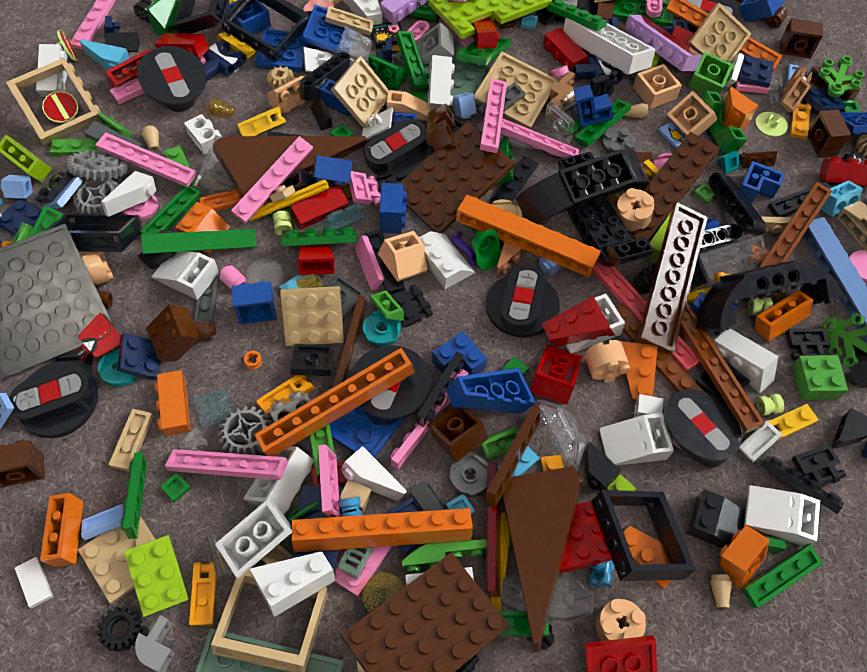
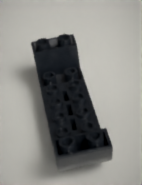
M620 149L562 169L529 187L515 199L524 218L538 225H544L552 216L630 188L636 190L644 189L650 183V180L636 151Z
M591 152L558 159V171L594 159V156ZM607 197L568 211L584 243L601 251L597 262L606 267L643 259L654 252L646 237L633 240Z
M807 259L781 262L720 276V281L710 289L700 306L696 329H705V332L729 330V326L737 324L733 304L741 303V300L757 299L759 294L760 297L773 295V292H786L789 287L791 289L800 288L801 292L813 299V305L823 303V301L825 304L837 302L836 299L844 297V294L838 283L828 272L816 265L807 263Z

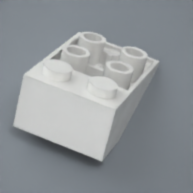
M177 252L172 258L162 263L151 278L198 300L219 274V270L214 259L201 253Z
M607 294L595 297L615 336H602L594 340L587 339L581 340L578 343L567 344L566 347L570 354L621 335L625 322Z
M663 413L642 415L599 428L605 456L616 466L667 460L674 451L670 435L665 426Z
M749 485L744 526L747 525L752 529L800 546L816 542L820 500L800 493Z

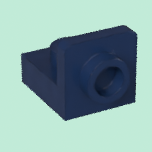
M385 38L386 45H382V50L376 51V56L392 63V38Z

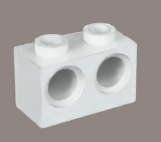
M202 114L184 123L187 134L203 154L212 151L213 143L217 139L222 138L220 132L214 130L209 119L206 120Z

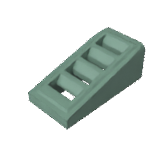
M375 547L363 548L367 550L366 553L355 548L347 549L337 566L338 570L358 580ZM352 553L362 557L361 561L352 557ZM348 561L357 564V568H354L351 565L347 564Z

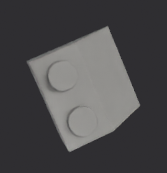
M442 23L436 25L417 40V49L422 64H430L432 55L454 56L453 33Z

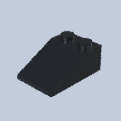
M704 489L697 496L687 534L720 548H723L725 545L729 546L733 542L731 539L738 529L741 531L745 527L746 511L727 498Z

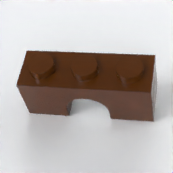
M446 103L428 113L425 139L430 147L432 146L435 151L453 142L454 133L450 126L454 125V115Z

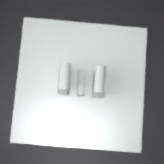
M304 47L305 72L311 73L333 57L334 53Z
M391 107L379 114L376 113L373 120L368 117L369 125L363 128L362 136H365L368 140L390 129L393 108Z

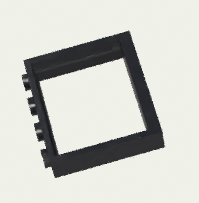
M179 0L171 27L178 33L192 34L222 25L230 0H211L207 12L191 16L196 0Z
M238 0L226 13L222 29L227 34L236 37L240 42L246 43L255 51L261 52L267 58L276 62L307 26L309 14L286 0H258L296 23L275 48L235 24L237 19L254 1Z
M66 214L44 230L66 224L79 252H123L140 234L141 225L139 215H111L108 217L105 215ZM69 218H74L75 222L70 223ZM113 236H117L118 240H114Z
M601 490L591 500L620 582L684 580L697 570L664 492ZM613 505L647 506L670 564H635Z

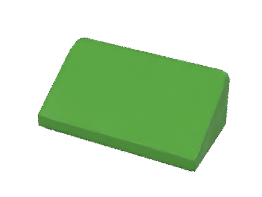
M101 112L98 113L102 125L129 138L133 135L131 131L113 118Z
M386 290L369 296L370 300L386 319L404 320L403 309Z
M512 426L488 435L489 439L480 444L486 460L508 452L519 432L518 427Z

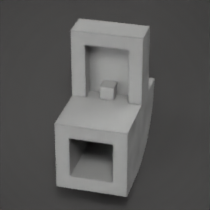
M161 615L150 625L149 635L146 637L139 633L135 642V651L138 659L156 672H165L175 655L173 650L161 644L173 624Z

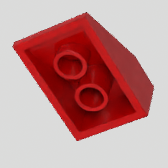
M547 344L530 389L531 393L567 405L583 356L576 353L570 354L567 350Z

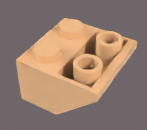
M296 77L267 92L269 104L273 108L280 106L281 114L290 112L292 108L298 105H303L305 100L300 98V80L304 77Z
M414 231L384 240L378 255L397 282L428 270L424 244Z

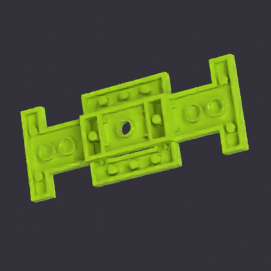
M428 0V5L461 39L475 34V28L471 25L473 22L490 17L492 21L497 20L500 24L548 7V4L552 3L553 0H467L465 2L453 1L451 3L447 0Z

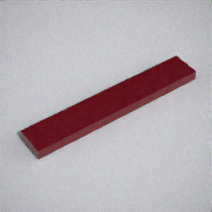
M488 464L487 489L498 471L496 464ZM500 500L495 508L487 506V592L492 597H501Z

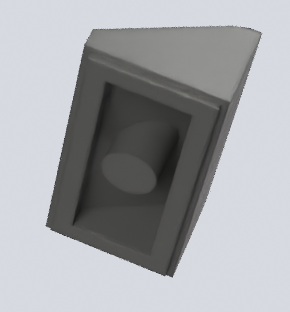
M421 481L411 489L412 494L424 511L448 510L430 483Z

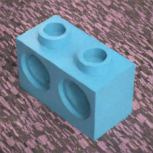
M846 181L830 188L832 193L820 210L832 217L839 214L844 207L859 201L863 188L851 181Z

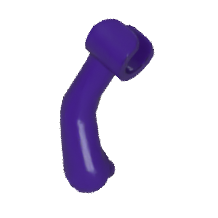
M459 231L457 236L453 235L451 237V241L467 254L469 265L476 266V262L473 260H477L476 253H473L468 245L460 239L463 232Z

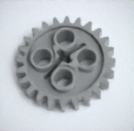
M85 150L84 153L78 151V154L73 153V156L69 155V158H67V170H69V173H73L74 176L79 175V178L86 177V180L90 178L94 181L96 179L103 181L105 178L111 180L112 177L117 179L118 176L122 177L123 174H126L128 162L101 150H92V152Z

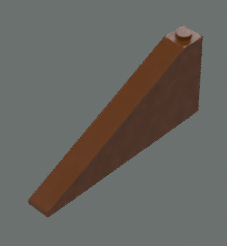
M228 136L226 138H219L213 143V152L239 195L243 198L299 136ZM300 136L313 146V150L288 178L300 168L307 172H312L315 155L340 159L363 148L367 138L365 136Z
M575 466L513 476L502 494L534 652L540 651L580 495V486H583L581 474H577Z

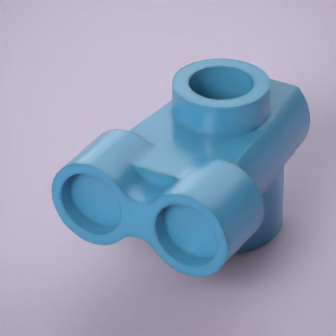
M612 561L591 566L593 571L589 576L588 585L592 586L593 584L595 588L600 586L611 587L613 577L611 573L614 570Z

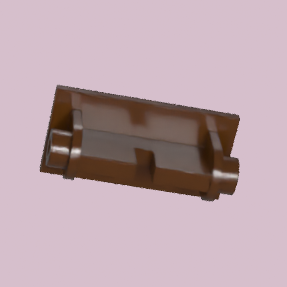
M778 151L743 152L739 155V160L743 161L742 168H749L752 161L764 166H774Z

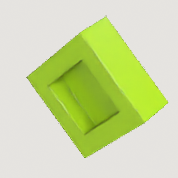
M621 474L606 488V490L635 491L636 489Z

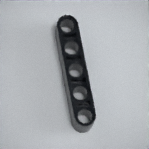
M339 52L300 80V98L305 101H311L321 94L320 89L329 79L337 82L350 66V55L345 52Z
M717 172L711 174L708 180L709 186L744 233L756 236L764 234L766 231L765 221L730 176Z
M729 224L705 230L699 252L730 244L739 239L743 232L738 224Z

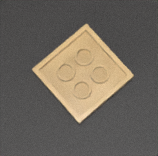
M716 3L688 44L701 55L705 51L731 63L751 35V32L722 4Z
M361 56L354 60L331 88V91L363 128L369 125L368 117L373 120L375 114H378L385 105L389 94L387 87Z
M340 286L281 289L286 346H294L295 344L344 343Z
M141 516L137 538L128 539L125 531H122L120 526L99 535L78 549L110 604L115 603L135 589L124 551L156 540Z

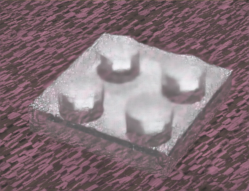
M345 26L336 52L348 53L352 61L361 56L367 63L374 41Z

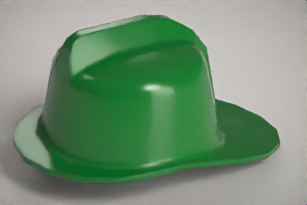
M492 229L486 231L477 230L471 242L472 250L476 253L478 266L482 270L489 271L498 264L501 256L499 235Z

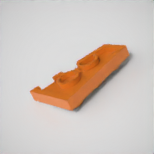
M620 341L630 365V371L626 373L632 400H636L639 394L653 397L658 347L650 344Z
M629 526L623 532L636 564H670L660 541L632 526ZM672 580L655 582L664 589Z

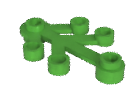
M845 55L839 59L837 63L838 73L832 67L834 62L831 59L824 60L822 63L823 68H821L818 75L829 85L827 88L829 96L838 98L844 91L858 90L862 85L861 80L865 75L863 71L856 70L854 74L844 76L846 70L852 64L850 56ZM829 74L834 78L835 82L829 77ZM852 81L850 84L841 85L844 82Z
M858 313L853 314L851 318L840 321L830 317L822 324V328L826 329L831 347L828 352H831L832 355L835 349L838 350L836 354L838 357L842 355L838 336L843 338L846 352L844 364L847 367L858 364L853 345L867 353V343L859 339V337L867 336V327L849 332L842 329L851 325L861 326L865 322V318ZM860 317L859 322L856 323L855 319ZM830 324H833L832 329L829 330ZM853 359V364L849 365V360Z

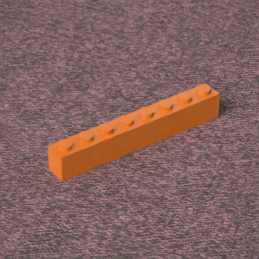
M466 195L457 209L456 221L480 231L495 230L500 240L586 277H590L598 261L600 250L545 228L543 225L533 223L526 218L514 215L509 211L495 207L493 204H488L476 197Z
M400 348L254 435L267 456H276L415 373L412 363L403 349Z
M470 508L292 520V544L294 553L470 541L473 530Z

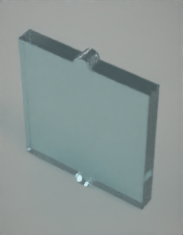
M227 388L213 392L209 391L207 394L194 397L202 429L216 424L219 426V424L223 423V417L229 418V411L233 412Z

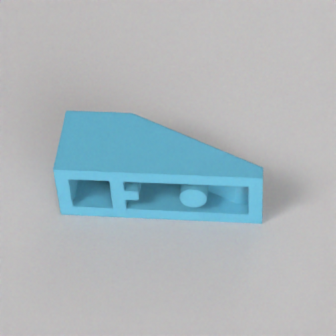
M80 40L84 53L107 70L130 59L126 48Z

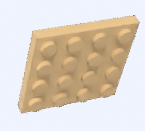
M501 52L476 91L474 99L475 103L480 106L487 102L491 79L507 82L506 88L515 82L526 93L525 97L503 112V117L531 130L549 99L551 88L559 80Z

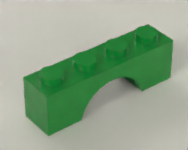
M705 91L700 98L715 112L717 121L708 128L712 138L717 142L721 152L727 154L732 151L737 152L748 139L741 128L725 127L722 121L724 101L718 92Z

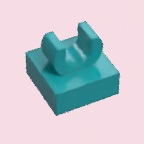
M732 151L718 158V164L721 166L723 173L727 174L739 168V152Z

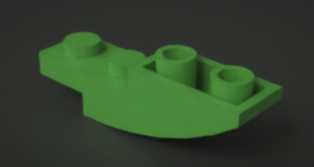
M487 539L427 543L402 561V571L407 570V573L412 574L420 572V569L423 568L430 569L451 552L457 560L461 559L462 555L470 554L473 558L482 557L484 553H487Z

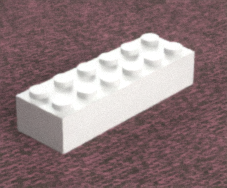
M568 18L565 19L563 31L580 48L589 51L592 55H596L602 61L610 63L612 67L618 68L628 75L651 68L655 48L608 23L605 28L595 31Z

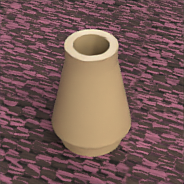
M640 103L633 105L631 110L624 116L644 119V117H648V104Z
M155 126L144 127L142 129V136L149 151L160 150L159 131Z
M711 575V581L709 582L716 607H730L732 581H730L729 575Z

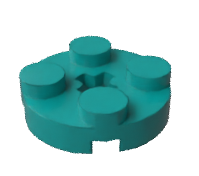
M377 310L364 320L363 334L369 344L378 347L388 346L396 343L400 337L401 323L399 320L386 319L380 310ZM380 325H384V328H387L384 331L377 330L380 328Z
M119 348L113 350L114 352L109 355L105 354L98 364V371L106 384L113 387L128 386L137 376L118 372L115 369L118 366Z

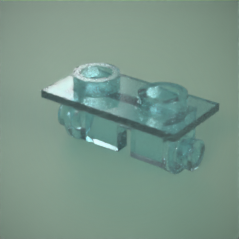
M355 203L343 211L341 209L333 213L330 212L325 219L329 226L336 230L363 220L365 217L361 212V205Z

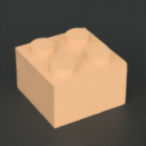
M662 64L637 73L633 89L644 103L648 104V108L652 109L676 100L682 85L669 69Z
M694 91L667 113L670 122L685 136L690 131L700 136L717 121L715 112Z

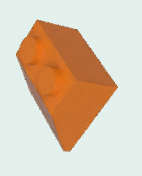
M731 87L724 100L725 105L722 111L723 124L726 128L738 127L742 131L745 130L758 105Z
M199 202L194 204L176 226L178 233L219 231L231 228L212 208ZM204 250V251H206V252H208V253H211L213 250Z
M747 525L741 531L738 529L731 539L733 542L729 546L725 545L719 554L721 557L720 567L729 575L731 581L740 590H742V587L747 584L764 562L770 542L768 538Z

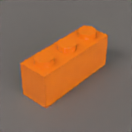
M800 290L794 292L756 316V333L768 342L788 330V328L811 315L813 299Z
M182 370L157 374L158 382H155L154 385L156 394H159V400H156L157 411L160 412V418L157 419L159 430H162L165 436L191 432L186 380Z
M71 493L49 496L40 561L55 568L76 565L84 501Z

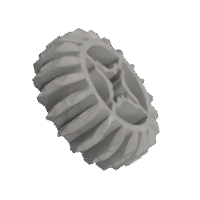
M92 178L89 181L84 180V184L80 185L75 194L72 195L73 204L77 212L85 215H105L101 201L117 188L119 184L114 182L112 178L111 180L105 178L103 181L100 179L94 181Z
M244 406L241 411L237 407L234 414L229 411L230 417H223L224 424H219L221 431L218 432L219 443L223 446L224 452L257 455L256 452L259 451L260 454H264L257 440L253 442L255 438L254 434L273 424L272 420H269V415L267 413L264 414L262 409L257 411L254 406L250 410H248L247 406ZM245 420H253L256 422L248 423ZM239 423L238 427L235 430H232L234 426ZM244 426L246 430H248V439L246 437V434H244ZM234 442H245L247 445H238Z

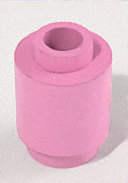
M232 265L225 266L220 271V280L231 290L232 286L248 283L245 276Z

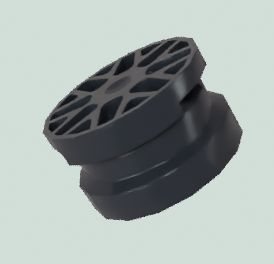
M139 0L133 6L134 12L140 20L144 19V21L150 24L146 8L154 2L151 0Z

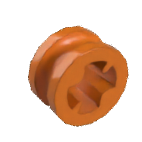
M249 351L245 354L244 363L248 369L255 370L261 366L262 358L259 352ZM251 357H254V359L255 357H257V362L252 363L251 361V363H249Z

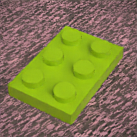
M169 535L124 551L143 617L189 600Z

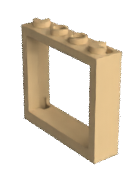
M65 58L6 82L10 92L43 146L51 143L52 139H60L87 127L93 121H100L98 113L101 112L96 104H92L91 100L93 99L89 91H84V84L81 78L75 76L74 73L76 71L73 65L67 63ZM65 70L90 112L44 132L19 90Z
M250 569L239 579L236 577L211 643L213 654L288 672H305L326 603L327 587L309 596L315 598L316 602L300 654L296 655L225 638L244 583L256 585Z

